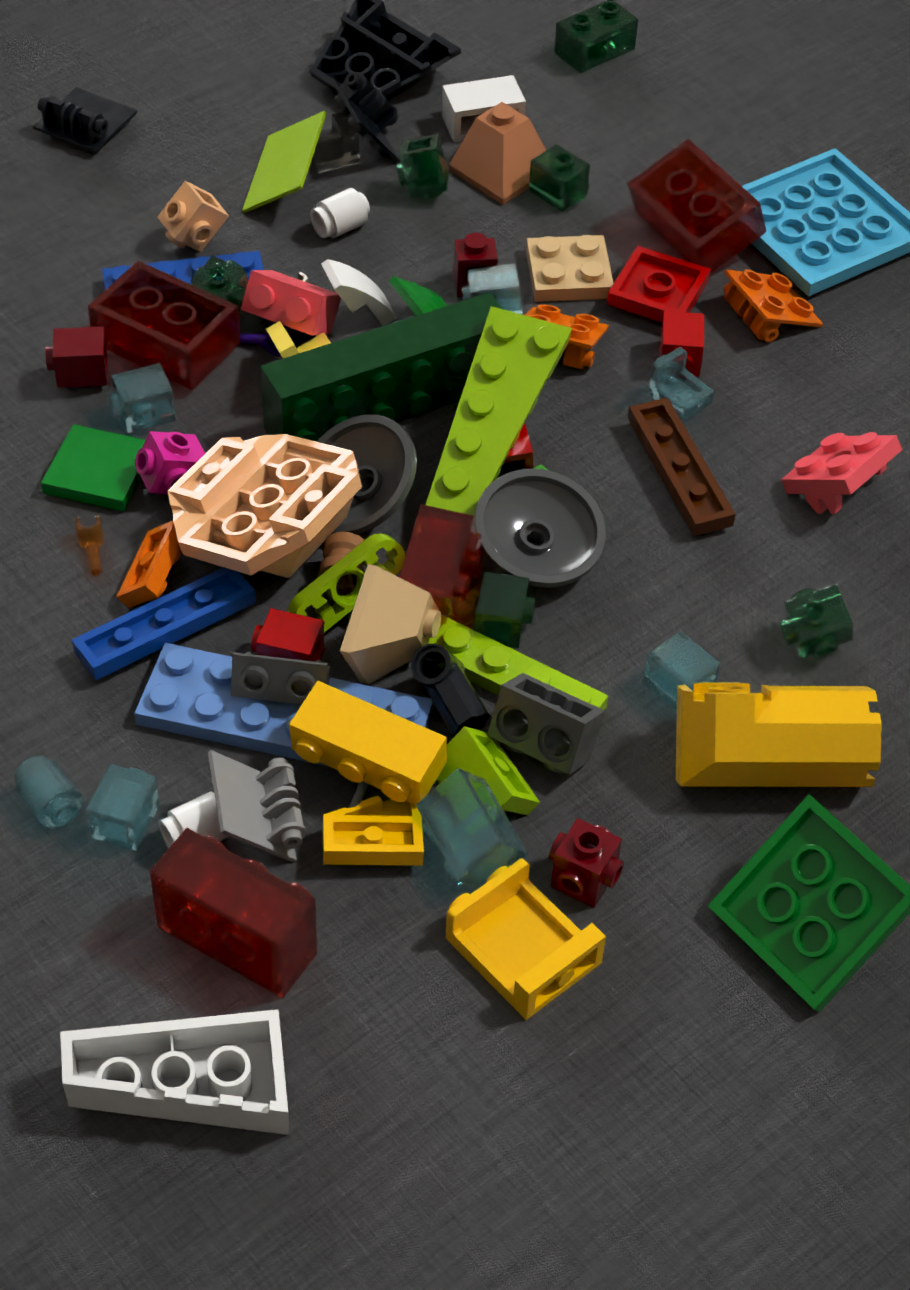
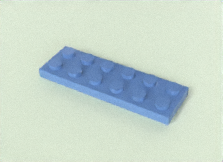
M164 643L135 710L136 725L308 762L302 759L291 747L289 723L299 710L301 704L231 696V656ZM330 678L329 686L428 728L433 712L432 699ZM319 762V763H314V764H319V765L327 766V765H325V764H323V763H321V762Z

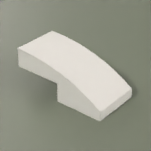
M327 259L321 263L334 290L352 313L367 304L383 326L397 318L384 293L366 275L351 266Z

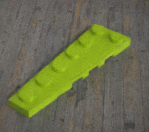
M493 306L490 307L416 532V541L458 553L474 523V513L482 493L500 474L501 467L511 448L513 449L528 415L532 413L538 401V396L547 379H550L570 340L572 328Z

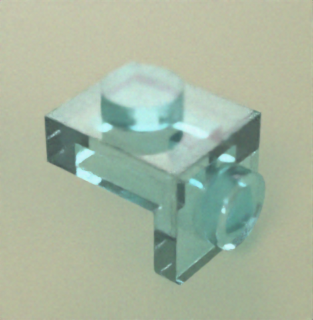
M679 347L667 355L660 356L652 364L648 394L655 400L668 397L680 420L684 421L712 403L714 390L685 369L687 351Z

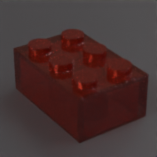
M690 139L682 142L627 183L636 213L688 262L710 268V274L767 232L760 202Z
M139 260L88 305L90 327L104 326L108 351L191 390L240 343L237 305Z
M186 828L149 871L158 928L282 999L318 954L315 898L311 896L308 890L298 883H287L270 874L261 863L254 859L248 858L245 860L230 852L219 840L212 836H201Z

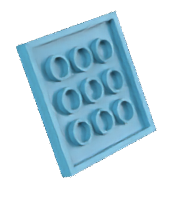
M836 148L718 195L715 198L714 209L807 296H811L910 253V212Z

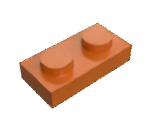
M174 520L147 531L116 596L128 608L146 601L152 602L165 591L167 587L166 578L169 571L182 554L177 540Z

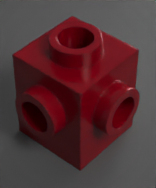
M577 818L567 834L560 832L551 846L548 856L553 861L551 887L595 908L607 887L612 889L623 871L625 862L619 859L622 838L613 835L603 826L592 825Z

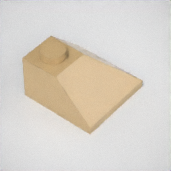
M368 564L340 652L359 682L369 685L411 661L415 652L420 647L428 644L430 638L437 636L441 624V612L438 610L429 592L378 566Z

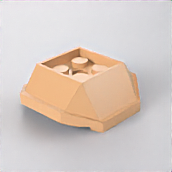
M288 434L262 435L242 441L241 437L221 438L167 491L173 512L177 540L183 555L248 575L264 571L290 578L347 518L353 497L362 488V483L353 451Z

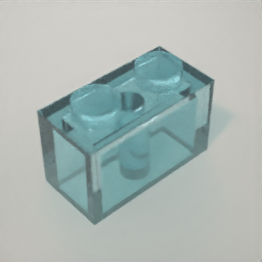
M457 768L416 804L425 821L423 824L424 832L433 843L439 846L446 859L443 862L444 868L448 875L458 884L463 885L465 883L480 888L496 869L501 866L509 867L520 858L528 855L488 783L481 777Z

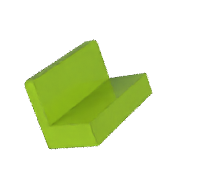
M464 726L447 744V762L437 780L472 833L482 835L505 810L528 816L540 803L498 741L487 736V732Z

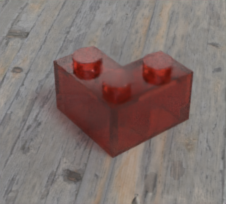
M420 504L400 578L429 592L438 610L443 614L454 615L457 601L464 602L466 600L471 576L478 578L481 572L484 558L482 551H479L482 535L476 533L474 516Z

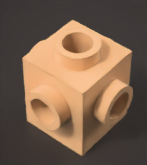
M187 181L183 182L158 215V219L168 230L165 235L172 243L180 248H185L187 245L200 252L204 250L229 217L211 193Z

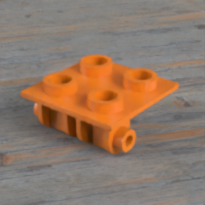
M726 269L724 271L725 275L731 280L724 286V299L737 312L739 317L743 318L744 323L749 326L759 340H765L766 342L774 341L779 335L778 328L781 323L822 327L824 325L814 314L813 306L805 299L799 297L792 289V282L782 274H761L749 269L744 271Z
M546 304L532 307L525 314L529 317L572 328L562 365L581 370L584 366L592 367L595 352L589 349H592L607 332L609 325L599 323V318L589 314H576L575 317L561 314L559 308Z

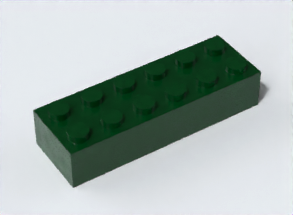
M489 292L261 365L263 423L268 435L288 434L317 442L332 427L352 417L368 414L380 415L399 422L459 402L490 307L503 308Z

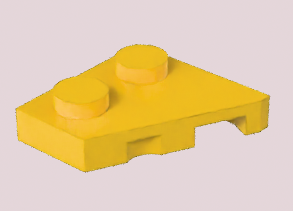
M378 795L361 801L355 807H343L323 815V865L423 866L424 844L421 806L418 807L407 801L397 802L392 799L383 802Z

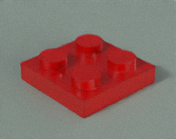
M637 245L610 288L607 305L659 322L663 320L664 311L690 313L709 282L711 269Z

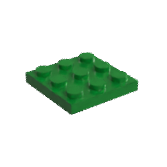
M808 794L710 902L708 907L814 1010L820 1012L910 914V884L814 797Z

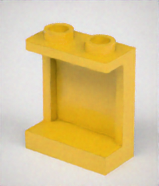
M520 858L509 867H499L489 876L484 885L471 894L464 893L451 903L446 914L445 938L525 1020H528L602 963L606 936L593 923L580 930L529 880L530 865L523 858Z

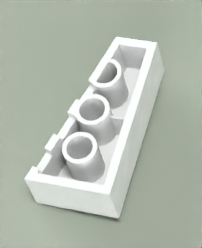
M279 1009L60 1032L62 1084L69 1107L289 1135V1113Z

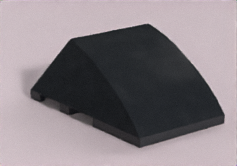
M355 0L350 10L343 12L340 17L341 25L334 37L328 38L309 72L313 78L335 92L337 90L330 81L332 78L342 85L349 73H362L387 100H390L411 88L432 71L462 52L461 48L435 32L428 37L388 13L382 0Z

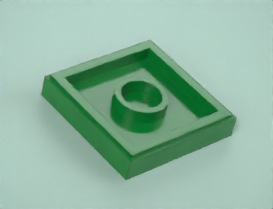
M73 424L41 482L42 493L124 512L141 479L140 474L136 470L135 459L145 440Z

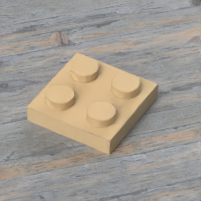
M604 235L527 238L526 254L535 302L607 299L608 292L614 283Z

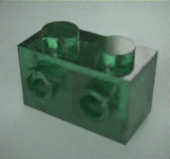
M614 0L601 2L598 5L556 22L554 53L579 73L586 72L635 50L638 18Z

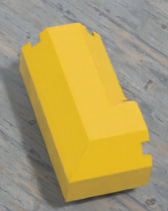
M693 683V691L687 685H678L675 780L680 786L873 787L876 779L868 774V771L879 770L881 763L882 723L880 713H870L868 702H878L876 691L868 686L761 685V693H750L749 683Z

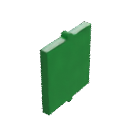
M392 276L389 280L391 286L416 316L448 306L437 292L419 286L413 281L409 282L396 276Z

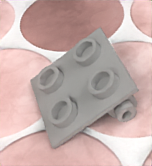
M210 750L208 757L220 832L294 863L297 860L295 848L302 844V839L306 835L301 815V803L298 800L299 793L294 787L296 786L294 767L285 758H274L269 762V767L260 772Z

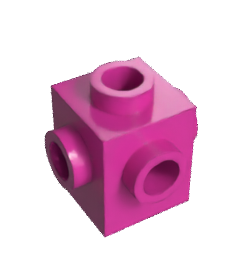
M149 431L142 448L137 452L135 466L149 493L165 495L168 494L167 490L206 453L195 434Z

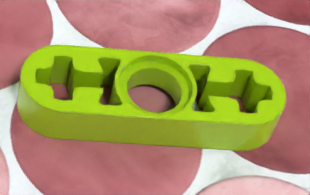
M377 533L369 536L294 596L289 604L288 612L307 616L305 609L312 605L318 615L316 619L324 620V632H326L354 608L365 574L357 566L360 563H363L366 568L368 564L375 565L397 575L405 562L403 547L387 534ZM381 548L387 551L385 554L388 558L383 564L378 562L379 558L376 554ZM346 574H355L357 577L355 589L350 594L338 595L336 591L338 580ZM324 592L336 602L333 606H330L322 596Z

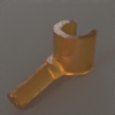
M95 515L96 524L84 527L80 523V518H77L75 520L78 544L86 548L91 574L99 575L102 573L98 550L99 546L104 542L102 520L100 516Z
M480 579L464 596L461 594L453 595L450 601V607L453 610L448 613V618L469 628L476 621L479 614V609L474 605L475 601L489 587V582L486 579Z

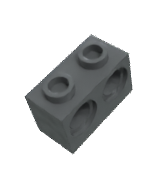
M522 673L501 685L487 736L502 742L503 747L511 752L527 754L542 761L543 765L553 772L570 775L590 761L605 710ZM520 711L527 717L528 724L521 718ZM561 730L569 737L570 744L563 739Z

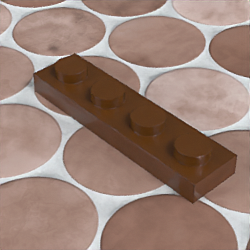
M668 397L629 406L628 420L693 536L734 526L736 516L734 510Z

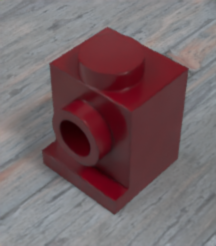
M470 233L464 239L455 240L453 277L456 297L479 296L489 292L492 295H496L498 257L494 238H487L481 233ZM485 275V279H465V276Z

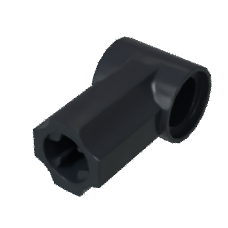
M436 643L420 647L411 660L413 676L424 685L452 735L455 737L464 726L477 730L485 727L486 721L491 716L466 676L464 664L446 648ZM445 662L443 673L436 678H432L434 668L439 663Z

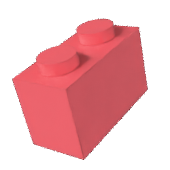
M251 270L241 310L276 323L280 321L284 326L312 336L321 333L331 334L341 297L333 291L273 270Z

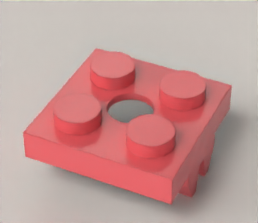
M869 432L860 436H845L844 433H835L824 438L820 442L821 446L811 455L799 459L794 465L795 468L784 476L781 481L787 494H804L807 502L817 514H822L827 508L831 514H836L842 509V495H851L874 474L881 475L886 470L887 463L902 451V447L897 435H877L875 432Z

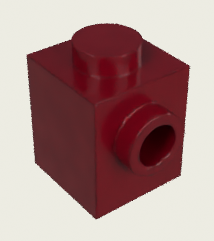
M104 326L53 328V346L45 347L47 371H55L57 388L107 386L108 354Z

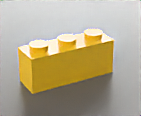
M318 680L289 723L292 750L302 759L310 763L321 762L330 766L352 782L360 783L363 781L381 789L387 797L397 802L407 801L420 807L447 762L446 736Z

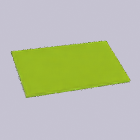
M322 111L268 135L242 209L243 213L303 188L325 121L326 111Z

